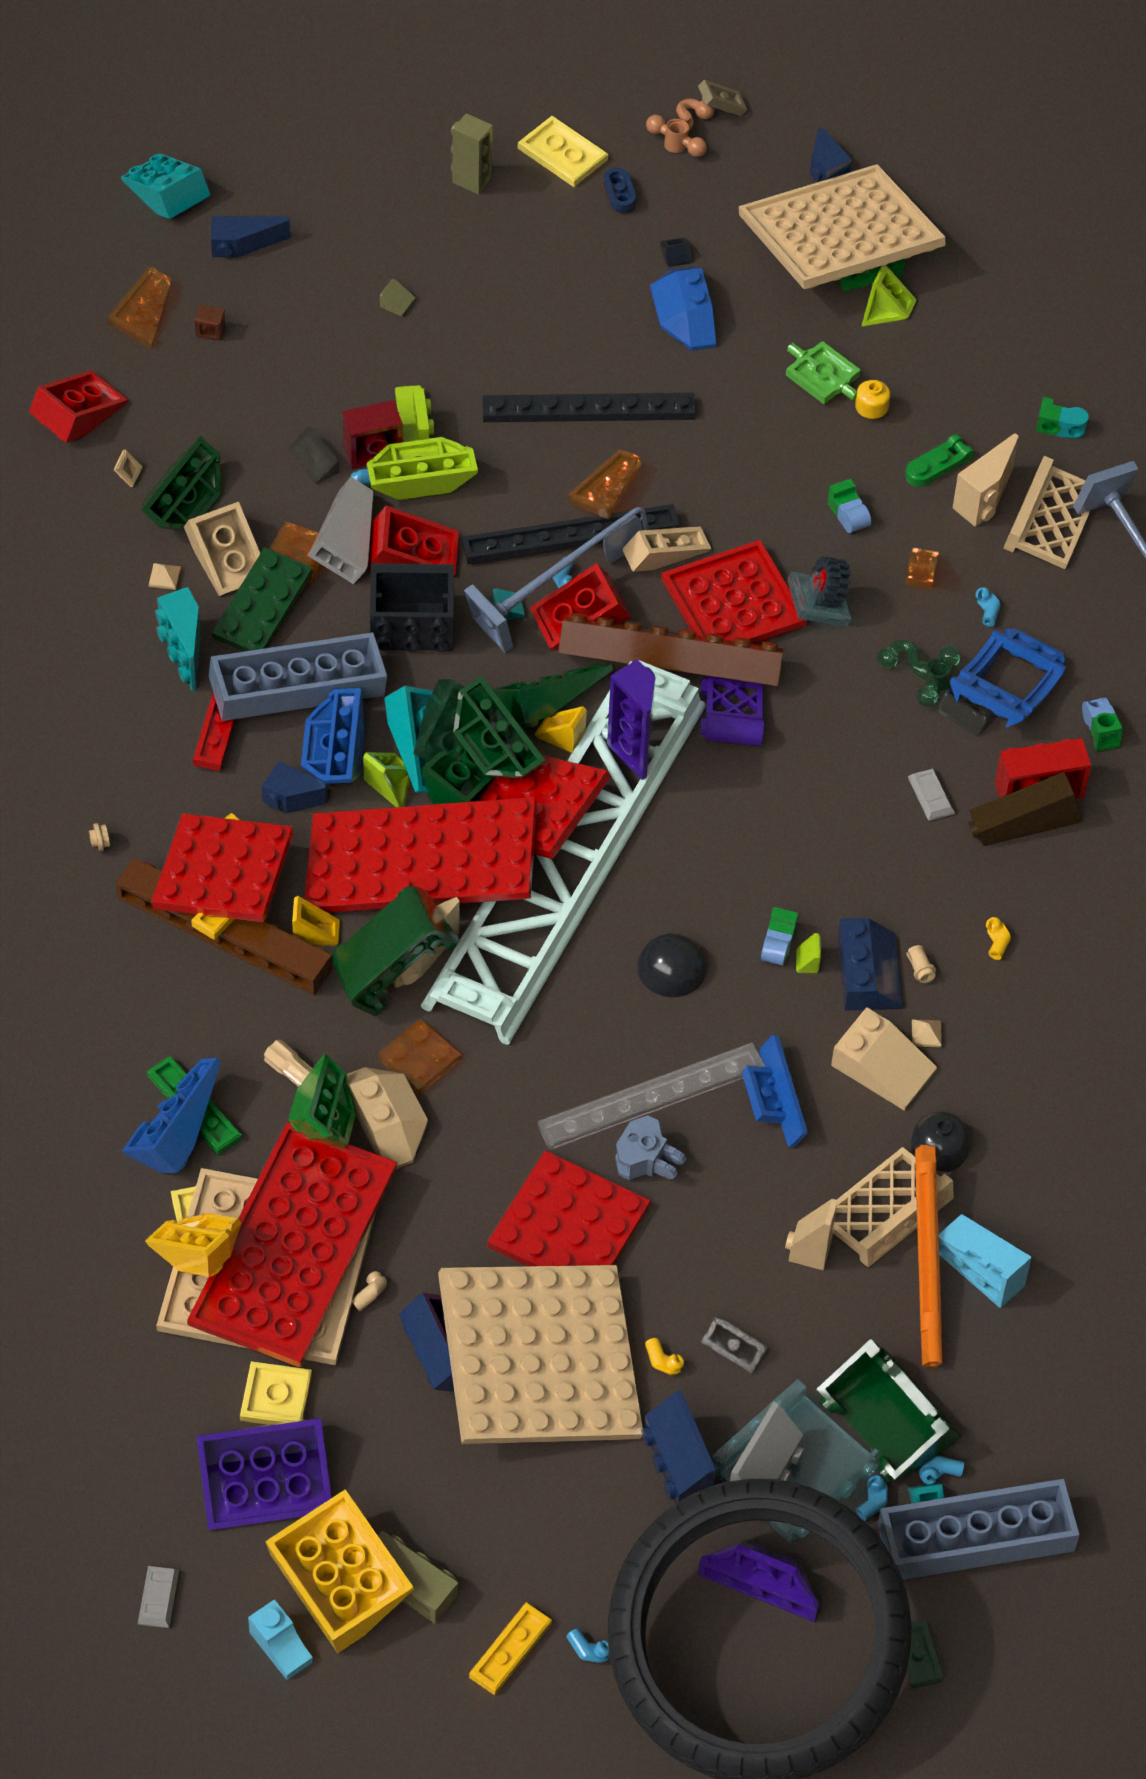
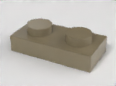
M705 79L698 85L702 94V100L707 106L715 107L726 113L742 116L747 111L739 91Z

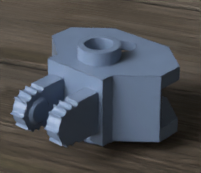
M648 1115L630 1121L616 1143L617 1154L615 1161L618 1175L627 1180L646 1174L653 1176L654 1173L668 1179H673L678 1172L676 1168L663 1161V1159L677 1165H682L687 1159L681 1151L667 1145V1139L661 1135L659 1121Z

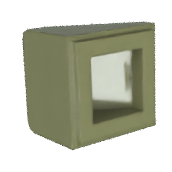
M392 278L380 294V307L403 317L416 300V297Z

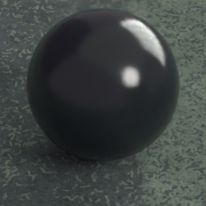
M664 934L652 939L643 948L638 959L637 970L640 980L650 991L664 997H681L692 993L702 984L706 976V960L700 947L690 938L680 934Z

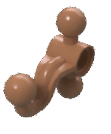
M684 99L676 107V112L680 119H671L667 125L661 115L655 114L647 119L646 127L651 134L657 135L662 133L665 135L664 147L666 150L672 153H680L687 147L688 153L691 156L701 157L705 154L707 145L702 138L688 137L694 120L687 109H694L700 119L707 120L714 115L715 108L707 106L703 100Z

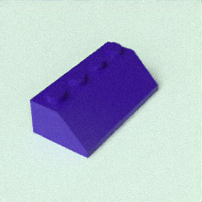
M637 659L611 675L607 745L643 780L647 778L656 677L649 667H645Z

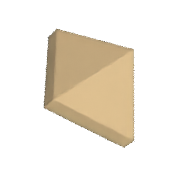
M125 449L122 451L114 471L130 487H134L143 466Z
M154 563L149 587L176 590L181 566Z
M912 1019V1043L916 1047L941 1048V1021Z

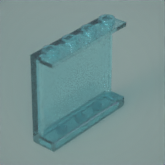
M797 1379L713 1454L711 1460L716 1469L715 1475L723 1483L730 1482L733 1468L773 1402L781 1406L804 1434L801 1447L805 1448L799 1464H792L789 1469L791 1472L789 1482L816 1489L836 1500H839L841 1497L845 1499L855 1490L856 1483L863 1477L867 1479L876 1471L879 1451L875 1448L869 1453L805 1396L806 1386ZM766 1521L790 1544L798 1536L803 1538L810 1532L788 1523Z

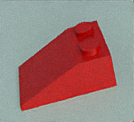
M89 370L39 386L29 413L39 423L55 433L60 440L67 443L86 436L125 406L128 399L95 372Z
M385 506L372 521L368 566L371 567V564H454L455 576L459 531Z
M598 563L530 607L552 651L559 649L563 619L565 616L570 617V613L584 614L587 616L586 619L597 621L598 617L611 618L615 624H621L632 617L611 576Z

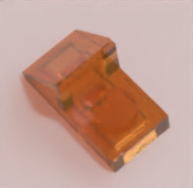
M912 548L907 567L906 586L926 590L932 589L939 552Z

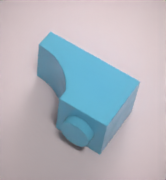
M275 1599L248 1617L251 1636L286 1680L313 1663V1657L300 1640L293 1622Z

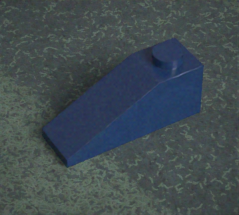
M212 216V257H240L290 238L289 216Z

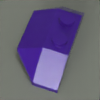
M745 1542L701 1557L698 1569L699 1576L815 1623L818 1616L819 1602L802 1565L797 1564L794 1559L788 1556H777L768 1552L761 1545H750Z

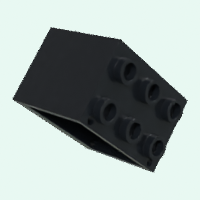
M371 564L370 633L373 632L378 649L381 651H453L454 564Z

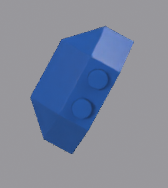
M695 266L671 269L650 285V291L660 328L676 340L684 343V346L690 351L716 348L713 308L702 268Z
M361 688L333 689L329 693L328 698L306 719L301 767L324 784L351 783L360 777L365 735Z

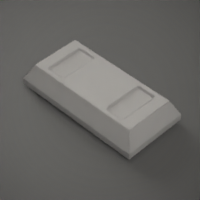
M934 769L908 776L928 821L955 814Z
M148 1566L138 1625L170 1628L179 1569Z

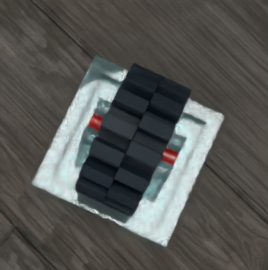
M821 556L815 562L816 567H813L811 570L813 572L812 575L791 572L787 580L799 619L848 626L851 616L845 594L849 592L848 584L850 585L851 580L848 577L851 575V571L848 570L850 566L846 564V560Z

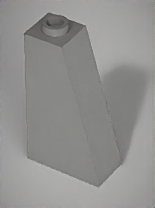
M350 477L339 490L308 556L350 583L355 584L368 566L373 490Z

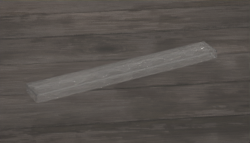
M751 1042L538 1121L537 1127L549 1150L743 1079L742 1071L747 1065L764 1067L765 1065Z

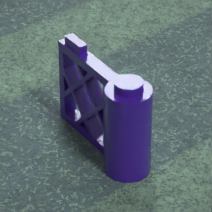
M707 676V679H702L701 694L706 695V718H701L700 735H704L705 741L761 746L764 720L762 719L763 684ZM713 685L725 686L728 690L721 694ZM743 688L756 689V693L748 697L741 690ZM735 695L741 702L734 705L727 698ZM721 703L728 710L725 712L713 711V707ZM749 706L756 712V715L745 714L741 709Z

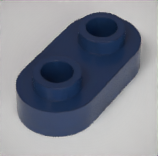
M611 168L606 171L604 187L611 207L618 212L632 210L635 207L636 194L629 173L622 168Z

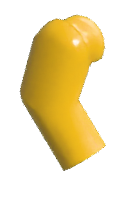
M992 917L986 922L987 932L993 941L988 954L991 958L1000 960L1010 943L1011 935L999 918Z
M652 1338L645 1342L653 1368L669 1375H675L681 1371V1368L684 1366L683 1358L680 1355L675 1356V1354L668 1356L664 1354L659 1338Z

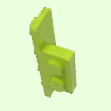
M420 385L396 387V404L403 423V442L429 439V435H434L433 419H428L427 416L431 415L430 399H425L424 388H421Z

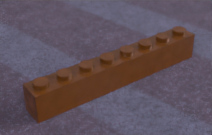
M570 613V617L565 616L563 619L558 653L628 664L630 661L633 662L638 659L661 669L778 686L784 649L778 648L776 643L762 642V645L751 644V640L745 638H734V641L723 640L724 636L707 634V637L696 636L695 631L684 629L680 630L679 633L669 632L668 627L653 625L652 629L642 628L641 623L626 621L625 625L615 624L613 619L598 617L597 621L586 619V615L579 613Z
M134 858L116 881L117 899L313 996L332 971L331 954L324 948L315 947L305 942L298 935H290L280 930L271 922L234 919L213 940L192 927L191 920L197 914L153 909L151 901L162 871L156 869L149 862H142Z

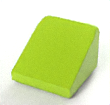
M814 933L796 949V971L798 973L819 972L821 945L818 933Z

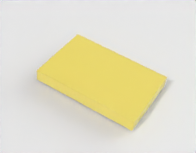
M554 116L548 118L518 142L519 150L573 187L608 161V153Z

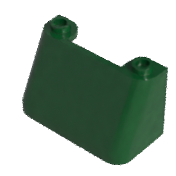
M407 886L400 890L394 900L350 939L335 948L332 962L350 1003L355 1008L376 1016L385 1008L381 997L386 998L389 995L385 989L425 953L433 956L436 954L434 949L440 946H445L450 951L460 940L428 893L420 887Z
M872 1339L863 1345L817 1388L823 1396L820 1399L823 1406L831 1414L835 1411L841 1414L879 1457L878 1460L881 1465L878 1469L890 1482L893 1479L898 1482L902 1481L933 1457L938 1456L953 1446L962 1437L896 1359Z

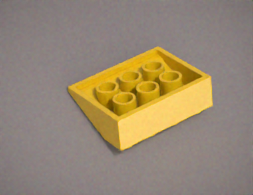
M346 1490L340 1492L265 1541L271 1557L337 1654L365 1636L414 1590L408 1578Z

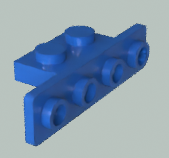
M771 1035L759 1049L764 1067L747 1065L742 1071V1076L756 1121L781 1123L787 1146L794 1148L807 1135V1125L802 1115L799 1099L795 1092L792 1076L788 1069L779 1036Z

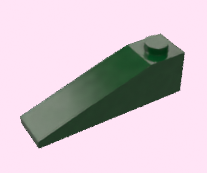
M595 664L565 671L564 677L561 674L539 677L540 683L539 681L527 683L521 681L492 690L518 724H522L523 728L532 727L539 724L538 720L547 718L611 672L613 668L612 664Z
M462 744L448 752L444 750L437 753L421 770L432 805L475 802L495 779V777H485Z

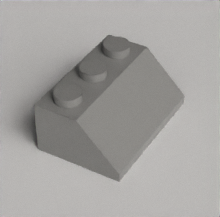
M772 1403L733 1468L730 1481L761 1478L789 1481L791 1476L789 1469L792 1464H799L805 1448L801 1447L804 1434L779 1404Z

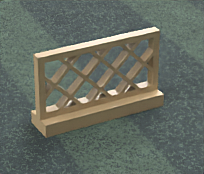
M1044 456L1003 548L1014 552L1016 547L1065 569L1090 512L1081 513V517L1072 519L1067 510L1074 508L1073 505L1078 497L1076 490L1082 489L1085 480L1052 466L1054 460ZM1052 476L1063 480L1065 486L1055 488L1051 480ZM1069 492L1073 501L1063 503L1059 494ZM1053 496L1057 506L1047 508L1043 498ZM1061 511L1065 521L1055 523L1051 513ZM1044 515L1049 525L1039 527L1034 518ZM1069 526L1074 536L1063 538L1059 529ZM1053 531L1057 540L1047 543L1043 533ZM1036 535L1040 545L1034 546L1025 542L1026 537ZM1061 546L1065 557L1061 558L1053 554L1051 548Z
M903 1147L837 1199L836 1213H847V1222H834L833 1234L860 1255V1261L867 1267H870L917 1229V1200L915 1197L916 1160L915 1156ZM903 1159L911 1165V1171H894V1166ZM937 1174V1206L939 1211L954 1199L953 1180L946 1174H943L941 1177ZM877 1179H890V1188H873V1183ZM894 1179H911V1188H894ZM856 1196H869V1205H851V1200ZM872 1196H890V1205H872ZM894 1196H911V1201L906 1205H894ZM851 1213H869V1222H851ZM872 1213H890V1218L885 1222H872ZM851 1230H868V1236L858 1242L851 1236Z

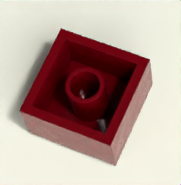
M394 400L342 411L343 446L351 469L366 467L367 463L373 460L388 444L403 442V423Z

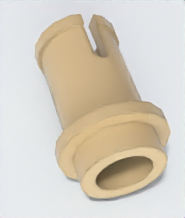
M923 946L911 947L906 955L915 971L914 978L920 983L932 981L936 976V968L933 964H930Z

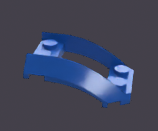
M1016 628L1006 629L1005 633L994 630L979 653L960 671L959 676L951 678L950 685L956 702L965 696L972 703L992 710L995 715L1008 719L1005 728L1019 723L1044 701L1065 672L1066 666L1063 665L1065 660L1064 653ZM1004 648L1013 656L1022 657L1033 663L1036 668L1048 671L1024 700L982 679Z

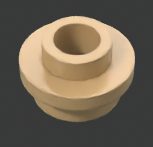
M95 823L93 824L94 830H89L92 847L97 846L100 852L104 851L103 848L110 847L106 825Z

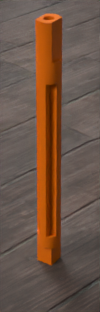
M921 1145L915 1149L922 1366L935 1368L943 1363L936 1155L934 1146Z

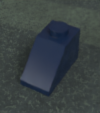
M820 128L812 153L810 167L812 178L820 182L850 173L852 159L824 128Z
M282 762L276 764L261 785L262 802L272 809H279L286 813L324 805L328 801V784H324L320 780Z

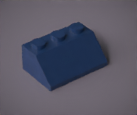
M870 918L840 919L838 948L844 1011L865 1010L866 1007L870 1010L902 1009L903 1003L895 933Z
M422 1292L399 1313V1317L403 1323L405 1333L409 1336L415 1348V1354L424 1367L430 1385L434 1390L454 1392L441 1295Z
M682 1390L677 1391L645 1415L644 1428L641 1429L645 1445L647 1447L651 1446L654 1455H652L654 1467L657 1473H663L666 1480L664 1482L666 1495L669 1500L674 1499L675 1504L700 1490L714 1486L716 1473L715 1466Z

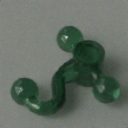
M897 640L888 647L882 648L878 652L877 660L880 666L887 669L893 668L898 663L899 656L897 652L906 651L908 653L909 668L915 676L926 682V685L922 686L916 695L919 704L925 707L933 706L938 700V694L946 693L950 689L951 667L956 666L961 658L957 648L946 646L940 650L939 658H934L929 662L920 661L918 648L908 640Z

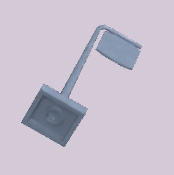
M1131 461L1088 475L1073 505L1077 514L1106 505L1111 506L1146 559V542L1121 503L1138 471L1135 462Z
M643 507L634 508L502 603L497 602L493 605L472 584L464 590L472 619L504 653H507L514 648L505 619L508 611L602 539L604 553L610 564L623 557L625 554L622 549L638 531H642L641 520L644 530H650L645 509ZM640 512L641 518H638L635 514Z

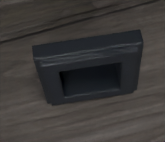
M684 237L660 242L667 266L692 263L691 245Z

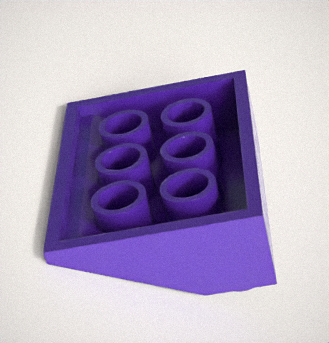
M321 1418L196 1435L208 1530L303 1517L332 1498Z

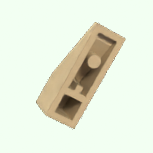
M699 526L638 531L622 550L632 571L637 572L656 570L709 552L711 547Z
M829 1200L799 1220L795 1232L789 1231L785 1249L790 1250V1262L824 1270L831 1247L838 1200Z

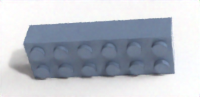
M372 632L212 656L209 679L221 720L226 721L317 707L328 698L329 693L333 689L361 688L362 699L382 697L385 693L387 674Z
M1064 1479L881 1508L878 1519L881 1541L891 1554L902 1580L1074 1552L1079 1539V1531Z

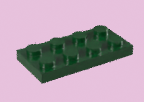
M264 547L212 631L213 639L244 652L268 648L312 576V567Z

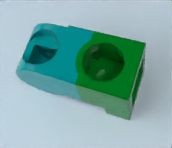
M1043 397L1036 432L1074 439L1085 435L1088 424L1087 411L1080 407L1066 408L1053 405V399Z

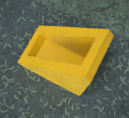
M582 706L553 713L543 720L534 735L538 739L572 753L586 730L587 710Z
M295 897L292 920L293 934L298 935L311 945H337L340 920L303 898Z

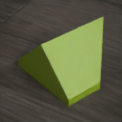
M886 265L881 266L873 283L862 326L907 319L916 303L915 297Z
M366 752L363 757L364 781L395 807H405L410 778L402 758L396 753Z

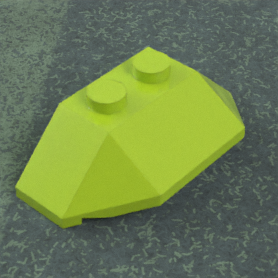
M443 437L388 444L373 460L367 463L371 488L397 500L451 493L478 473L473 448L464 447L457 442Z

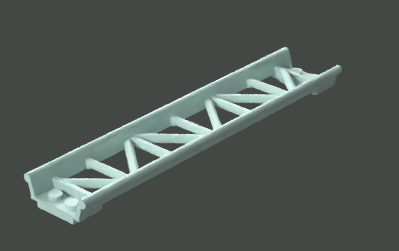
M640 661L645 667H649L656 677L652 721L670 717L675 718V721L661 745L650 747L649 757L652 760L648 765L647 778L640 779L634 791H632L604 739H607L608 718L606 717L609 713V690L567 761L579 764L589 745L593 742L623 798L602 789L596 799L613 805L616 808L585 813L577 826L617 819L599 850L595 849L594 851L570 840H566L561 847L562 850L591 861L572 897L553 861L550 858L536 855L562 903L532 890L531 899L524 900L555 913L481 927L496 901L482 902L461 937L460 942L455 947L422 1002L421 1007L424 1010L431 1011L436 1001L494 1025L499 1040L503 1044H510L706 707V704L700 700L699 688L690 685V680ZM555 924L536 957H529L486 939L487 937ZM478 948L529 969L513 997L500 991ZM466 951L483 984L454 973Z

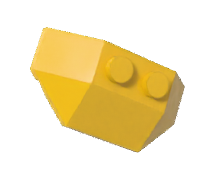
M211 1213L186 1217L178 1222L169 1220L162 1224L145 1242L178 1271L209 1277L217 1274L223 1268V1263L230 1258L242 1222L239 1218Z

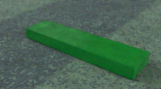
M171 1056L147 1071V1077L167 1099L177 1094V1084L187 1075ZM209 1099L198 1134L219 1156L240 1142L242 1134Z

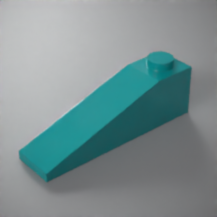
M403 686L385 697L387 721L415 792L429 794L421 770L437 753L448 749L449 741L446 740L447 729L451 727L452 723L449 693Z

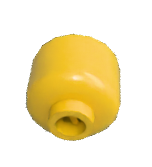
M868 380L860 384L855 400L857 412L868 419L883 417L890 405L891 396L888 386L878 380Z

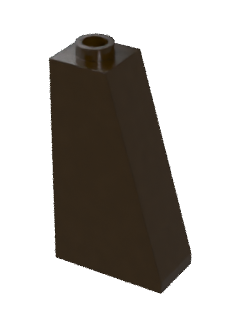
M1062 772L969 810L973 821L969 822L968 825L973 837H980L983 846H988L1082 822L1072 788L1065 773Z

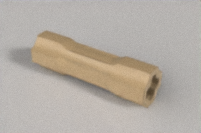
M280 1039L270 1045L264 1053V1061L278 1073L284 1074L298 1087L313 1069L298 1056L297 1052Z

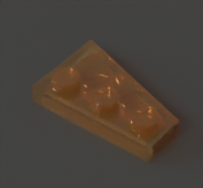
M149 266L107 317V324L151 349L172 279Z
M619 449L567 495L569 503L609 519L641 467L640 457Z

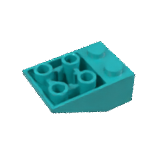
M164 154L153 155L149 158L148 162L129 169V173L121 177V180L157 215L168 219L211 196L201 168Z
M186 587L158 597V609L155 610V616L159 623V626L156 627L158 637L162 643L166 642L170 660L172 663L177 662L179 666L178 673L182 682H187L193 692L196 691L201 631L199 606L189 588Z

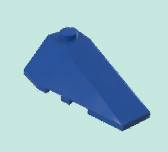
M218 1058L200 1059L177 1084V1094L170 1097L166 1102L163 1100L157 1106L160 1112L149 1124L144 1121L137 1128L122 1152L160 1173H178L188 1163L187 1158L194 1149L221 1061Z

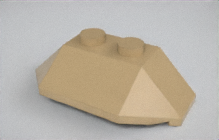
M367 1067L348 1073L349 1081L347 1085L352 1094L356 1116L375 1154L396 1161L397 1169L413 1163L427 1127L428 1119L403 1073Z

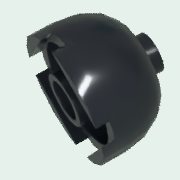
M943 1111L933 1112L921 1118L913 1130L911 1138L912 1155L915 1156V1149L921 1145L934 1146L936 1169H945L944 1172H950L960 1167L967 1159L970 1147L968 1128L960 1118L951 1113Z

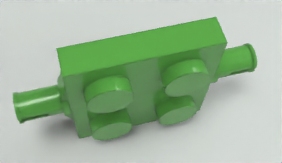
M823 341L814 348L805 351L794 342L788 346L787 352L797 358L796 362L786 369V376L823 404H826L840 393L855 401L857 390L851 387L850 384L860 377L861 370Z

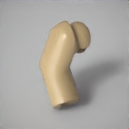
M374 1271L370 1273L366 1278V1282L369 1285L353 1297L352 1303L359 1311H362L372 1303L387 1287V1280L384 1276L382 1277L380 1272Z

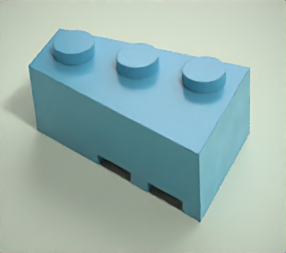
M961 1214L938 1234L939 1255L999 1308L1004 1306L1025 1287L1032 1257Z

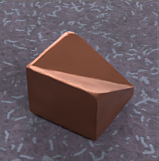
M203 305L198 306L195 316L196 337L222 340L225 330V309Z

